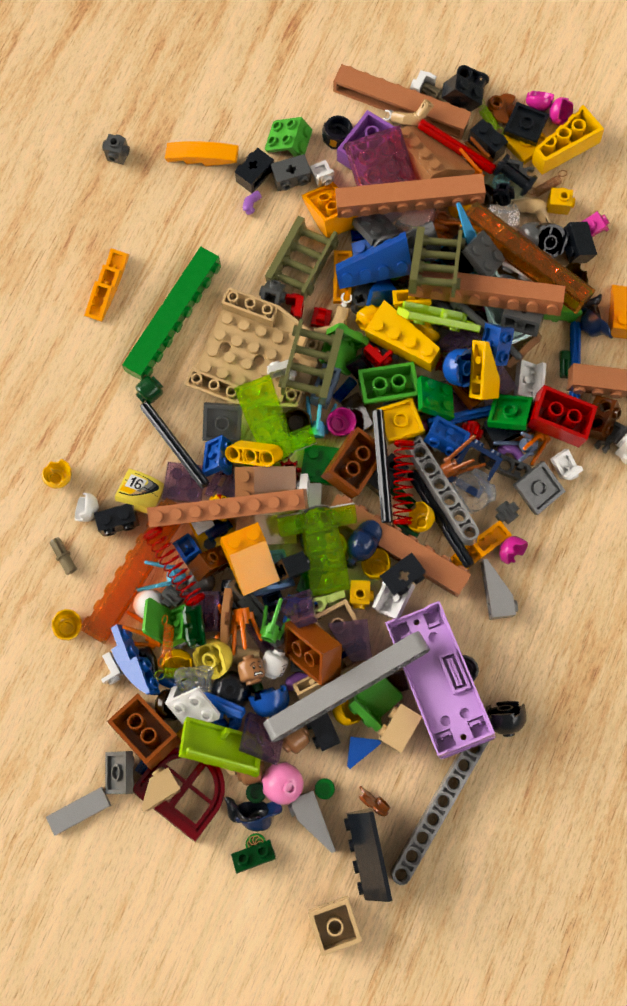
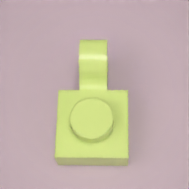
M340 590L321 597L312 598L310 601L318 603V608L313 610L314 613L324 611L326 604H328V607L333 606L346 596L344 590Z

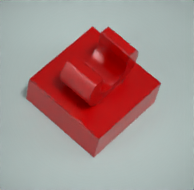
M314 307L311 327L329 326L332 310Z

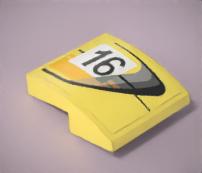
M128 469L115 494V501L134 505V511L147 513V508L157 507L164 492L165 484L147 474Z

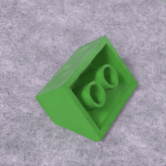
M414 362L358 370V385L364 405L418 397L417 374Z

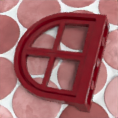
M177 747L152 770L148 768L134 785L133 793L143 801L149 779L153 777L152 773L161 767L164 769L169 768L172 775L183 783L180 787L181 792L174 795L169 802L164 801L153 809L196 843L222 805L225 794V781L220 767L201 762L185 780L166 765L170 761L180 758V747ZM205 767L208 768L214 780L215 790L212 800L192 785ZM188 789H191L210 804L196 824L175 808Z

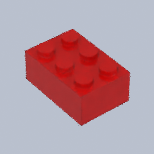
M543 385L536 393L527 427L579 448L588 440L598 406Z

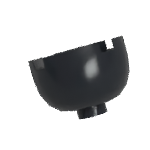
M542 223L538 225L537 228L541 230V233L538 236V247L534 251L543 250L549 252L554 258L561 255L567 246L568 240L563 227L555 223Z
M236 671L226 672L222 677L216 679L212 686V694L243 707L248 703V697L252 693L251 686H246V683H242Z
M502 701L496 703L498 707L491 708V705L487 706L485 711L494 732L503 734L504 737H512L524 727L526 723L525 704L519 706L518 701Z

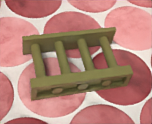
M298 216L265 275L266 282L268 280H280L301 290V296H304V301H306L308 295H312L315 287L314 284L331 252L338 247L337 232L333 231L330 238L307 229L305 218ZM307 236L326 246L323 252L319 253L299 244L300 237ZM292 251H299L318 261L314 268L290 259ZM288 265L309 274L306 283L282 274L284 266Z
M417 226L409 278V294H416L417 286L432 285L452 287L451 297L455 298V292L460 290L461 278H457L460 250L465 248L466 238H462L463 230H459L458 240L428 237V235H424L425 227ZM423 246L457 247L456 253L426 250ZM421 259L455 260V266L428 264L421 261ZM423 271L453 274V279L422 277L419 273H423Z
M299 319L298 325H294L292 336H295L286 372L284 376H280L278 387H281V395L285 394L286 387L316 394V397H319L318 404L325 405L344 330L336 328L335 335L331 334L330 336L302 329L303 319ZM303 336L327 342L332 346L331 352H322L299 346V338ZM295 353L323 359L324 362L328 363L327 368L318 369L294 363ZM294 370L318 376L323 380L322 386L318 385L316 387L289 380L290 371Z

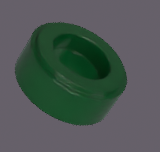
M259 782L247 787L246 797L250 802L260 803L265 799L266 796L262 790L263 784Z

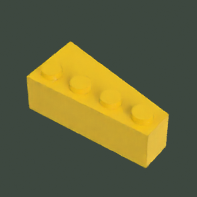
M582 105L577 113L572 114L565 124L560 125L555 133L549 135L534 149L532 164L541 175L599 144L604 132L603 126Z
M385 300L382 302L365 329L366 337L369 338V341L388 351L391 349L394 354L432 372L441 358L440 348L406 318L398 315L397 310Z

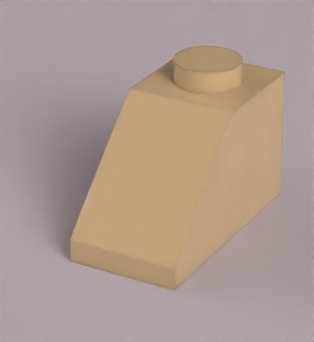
M161 767L152 773L153 777L149 779L141 808L144 814L181 792L169 768L163 769Z

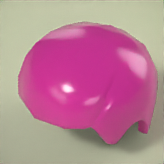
M540 91L528 92L526 104L534 109L546 111L552 105L554 94Z
M559 97L552 103L549 117L553 124L563 125L573 114V103L568 101L569 98Z
M344 407L333 410L326 419L328 431L334 436L339 437L348 435L355 429L357 423L355 414L350 409Z
M510 536L505 539L499 551L501 561L507 565L511 562L515 563L514 557L516 555H524L528 542L517 536Z

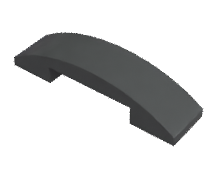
M236 579L227 584V588H232L235 604L238 609L249 607V611L254 612V618L259 630H261L264 607L253 593L243 596ZM269 613L267 615L266 626L268 623H271L272 617L269 615ZM278 620L276 622V625L279 626L278 630L280 631L283 625ZM285 631L281 640H277L276 643H270L273 647L277 648L284 642Z

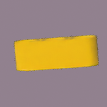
M240 440L226 448L225 456L233 463L270 467L282 459L283 450L275 444Z

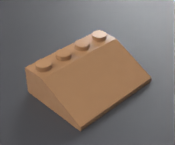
M406 126L392 132L391 150L418 180L472 175L475 173V170L462 156L427 135L418 127Z
M296 466L235 467V497L296 490ZM297 510L236 517V531L258 522L267 545L297 544V514L277 518V516L297 513Z

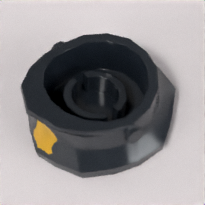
M337 115L329 118L324 123L322 138L328 147L338 149L353 129L349 119Z

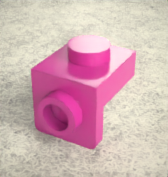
M598 211L581 221L588 222L592 237L603 230L609 231L607 226L610 223L605 214L601 215Z

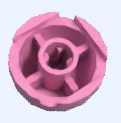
M287 762L272 764L262 777L263 793L270 801L276 804L288 805L294 802L303 791L304 781L302 774L295 766Z

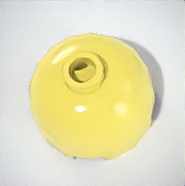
M215 638L207 639L206 644L197 647L192 654L196 669L198 671L201 669L207 675V679L212 680L222 677L231 668L233 662L230 646Z

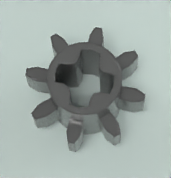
M505 501L495 509L498 512L495 517L498 521H505L509 524L519 516L517 511L520 508L515 502L509 504L508 501Z
M177 584L174 587L172 585L167 586L161 593V596L164 598L161 602L169 609L172 606L175 608L180 606L185 597H180L181 591L176 590Z

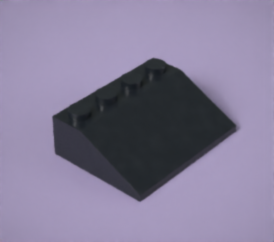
M368 808L347 813L348 818L344 819L346 831L351 832L352 839L348 840L350 852H355L356 860L353 861L355 874L359 873L361 882H357L359 895H364V899L367 901H393L373 810Z

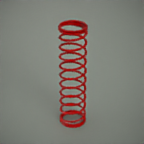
M412 440L394 441V445L401 449L394 451L396 455L400 456L393 460L401 464L395 465L393 468L403 472L393 474L394 477L401 479L394 481L393 484L401 487L395 488L392 491L403 495L394 496L392 499L404 502L392 506L395 509L403 510L392 513L393 516L402 518L393 520L392 524L395 525L413 524V521H411L412 517L396 515V513L412 512V509L395 507L397 505L413 504L412 501L395 499L413 496L410 493L395 491L414 488L413 486L396 484V482L414 480L413 478L396 476L397 474L413 473L414 471L395 468L398 466L414 465V463L395 460L414 457V455L396 453V451L415 449L403 447L415 445V442Z
M161 526L154 527L145 533L143 539L147 541V545L152 546L151 551L156 552L155 558H161L159 564L165 565L164 571H169L167 576L173 578L172 584H178L176 590L181 591L180 597H186L184 603L191 607L205 598L204 593H199L186 602L191 595L198 592L201 588H197L190 594L182 596V593L196 584L197 581L190 583L185 588L178 589V586L190 579L192 575H188L180 582H173L177 576L185 573L188 568L183 569L177 575L169 576L172 570L180 567L184 562L178 563L172 569L165 570V567L177 560L180 555L173 557L166 563H161L164 557L169 556L176 549H172L165 555L157 557L159 551L169 547L172 542L165 544L159 550H153L156 544L163 542L168 537L163 536L154 544H149L150 540L163 532Z

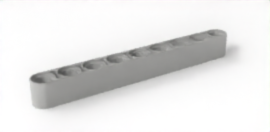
M386 401L383 403V406H387L399 401ZM421 436L412 437L415 439V445L403 447L415 449L405 450L407 455H414V457H409L410 460L414 463L415 468L462 543L468 546L475 544L479 535L476 523ZM421 452L424 456L417 457L415 454ZM432 468L434 472L427 473L425 469ZM440 483L444 488L438 489L434 485ZM451 499L454 504L447 505L444 501ZM456 515L463 516L464 520L457 521L454 517ZM471 531L474 537L468 538L464 533Z
M417 631L267 719L263 725L272 743L287 737L428 653L430 648L421 633Z
M489 741L478 745L476 753H471L468 749L457 754L391 869V876L396 884L405 885L412 878ZM462 759L468 762V768L465 771H461L458 766ZM452 777L458 780V786L454 789H451L448 785V781ZM441 795H445L448 798V803L444 807H440L438 804V798ZM431 813H435L438 817L437 822L433 825H430L427 821ZM419 832H426L427 840L423 843L417 841V834ZM410 850H414L417 853V857L413 861L406 859V854ZM398 869L406 870V877L399 880L395 877Z

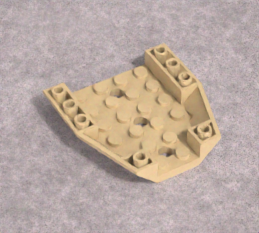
M228 287L221 302L222 311L196 369H191L184 385L235 405L297 408L305 397L306 392L286 387L285 394L281 395V387H278L280 377L269 380L267 366L275 361L282 362L289 359L295 336H292L294 325H298L299 321L279 305ZM302 325V329L310 330L306 326ZM300 336L298 341L299 346L318 351L322 350L324 344L323 341ZM223 345L231 347L228 352H222L220 348ZM295 353L293 362L317 368L319 358ZM261 357L265 361L262 365H257L254 363L255 359ZM298 372L299 375L295 378V381L310 385L313 375Z

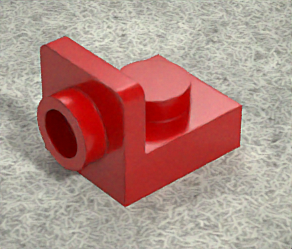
M298 293L286 294V304L292 305L290 314L299 321L303 315L304 296Z
M369 343L364 347L363 356L375 367L387 366L393 360V351L391 349L382 356L381 351L376 346L373 347Z

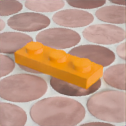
M334 250L333 304H342L340 298L344 292V301H348L350 298L352 287L339 289L335 264L352 257V251Z

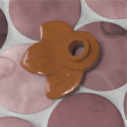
M508 93L501 96L494 95L488 100L487 108L493 112V116L498 122L507 124L515 107L512 104L515 100V95Z
M359 787L363 793L359 798L366 806L372 808L379 816L385 817L389 814L390 806L383 798L379 796L376 799L365 788Z

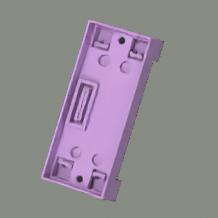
M440 601L403 617L385 622L393 644L419 631L430 648L428 653L406 665L403 669L438 757L445 759L495 739V732ZM462 734L466 735L465 740L460 738Z

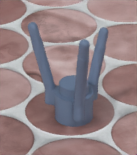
M523 431L521 435L524 438L520 441L493 442L494 445H518L523 452H526L525 455L518 459V462L533 456L534 451L538 448V441H536L528 449L523 450V447L536 436Z

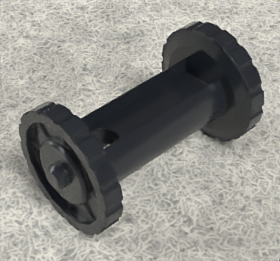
M507 154L502 161H499L493 175L496 176L500 172L522 188L520 196L523 197L532 188L538 177L536 175L530 179L508 163L510 155Z

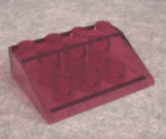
M400 126L385 129L344 144L356 186L416 180Z

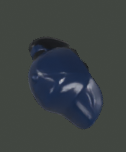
M599 294L581 305L580 308L583 312L580 321L581 330L590 337L605 335L612 339L613 336L608 324L601 319L598 304L602 300V294Z
M374 520L363 522L348 538L346 548L349 558L345 561V566L348 569H354L356 562L368 560L375 553L382 536V529L378 522Z
M225 797L230 820L235 823H242L250 831L259 832L267 830L271 826L272 817L282 813V806L274 802L265 803L262 801L260 803H252L248 801L237 805L234 799Z

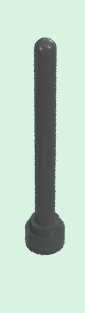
M450 303L453 309L463 311L476 324L481 325L480 328L484 330L486 322L464 303ZM511 345L510 355L516 360H521L522 354Z

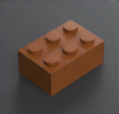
M359 427L355 428L349 433L321 477L352 499L358 496L377 468L375 439Z
M305 615L285 623L284 652L287 658L320 686L341 676L342 644Z
M138 693L107 721L150 770L157 766L181 743L178 735Z

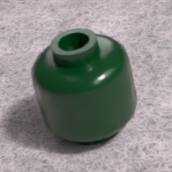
M150 376L144 377L135 386L138 392L136 396L142 403L147 401L152 404L163 394V386L154 376L152 378Z

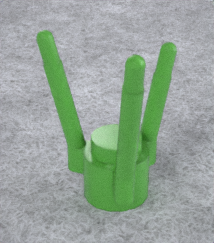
M279 598L272 621L267 626L268 606H264L260 630L261 639L264 641L276 643L277 640L282 638L285 631V623L279 631L276 620L283 598ZM299 606L295 607L286 622L294 618L299 610Z

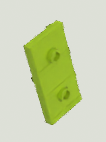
M403 301L402 307L398 306L397 309L398 315L414 320L413 323L425 325V322L448 326L449 330L460 332V329L477 333H479L481 325L467 320V315L464 312Z
M186 717L183 724L179 757L257 778L260 772L263 737Z

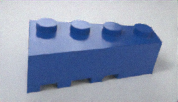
M405 231L376 247H371L359 255L356 254L335 264L339 289L410 275L411 259Z

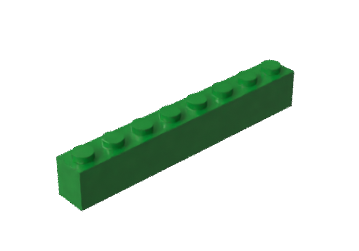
M200 246L123 362L122 367L125 372L139 380L146 376H151L153 367L161 361L166 347H170L176 332H180L183 321L191 315L195 303L201 300L202 292L210 286L214 274L220 271L221 263L218 255Z

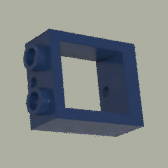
M474 439L465 447L457 462L459 464L462 463L471 447L496 461L480 489H476L456 476H451L447 479L452 484L479 499L503 459L500 458L501 453L492 448L488 451L483 448L484 443Z

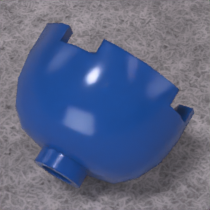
M454 349L445 357L442 363V370L445 379L452 385L458 387L470 386L471 349Z
M286 684L280 685L281 689L275 690L274 687H270L255 693L256 697L249 696L253 711L258 716L271 718L286 709L290 700Z

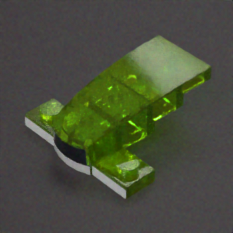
M270 374L234 388L256 442L275 444L283 450V457L278 462L287 460L299 450L318 444L311 425L292 432L289 431L286 416ZM244 464L245 467H252V466H253V465Z
M354 502L330 507L328 505H313L309 509H303L301 512L277 516L280 537L303 533L304 553L310 561V570L307 571L311 595L317 596L350 589L347 564L338 526L357 523Z

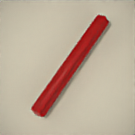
M422 119L418 124V129L464 157L459 151L462 148L482 170L489 174L494 172L496 164L430 122Z

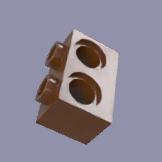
M596 395L592 404L598 406L589 437L606 441L608 435L612 434L614 423L620 418L622 410L618 400Z
M219 545L198 554L187 567L195 579L200 582L224 571L229 566L222 546Z

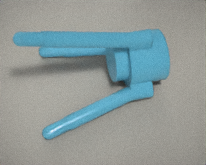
M306 396V409L311 419V426L308 430L310 437L324 438L325 434L328 435L329 431L324 422L321 421L322 405L318 404L317 419L312 424L309 396ZM336 403L333 405L331 412L337 408Z
M144 561L145 564L161 568L165 566L160 565L158 562ZM167 565L165 568L172 569L175 565ZM178 567L172 570L169 576L177 575L183 569ZM167 572L166 582L137 588V591L140 592L176 584H172L173 578H169L167 576L169 572ZM183 573L177 576L173 582L182 581L186 574Z

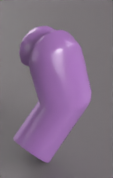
M258 190L244 199L242 208L247 215L255 212L253 204L262 198Z
M501 445L497 448V451L503 455L511 453L516 460L524 455L517 445Z
M295 672L287 677L285 684L288 691H294L292 684L309 675Z

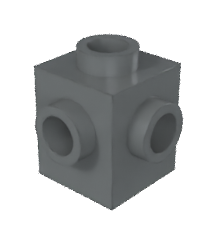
M108 134L107 140L103 142L102 150L107 161L124 165L129 155L130 147L123 136Z
M268 280L264 286H261L259 296L265 301L280 306L281 303L285 302L287 292L284 291L286 285L281 284L277 280Z

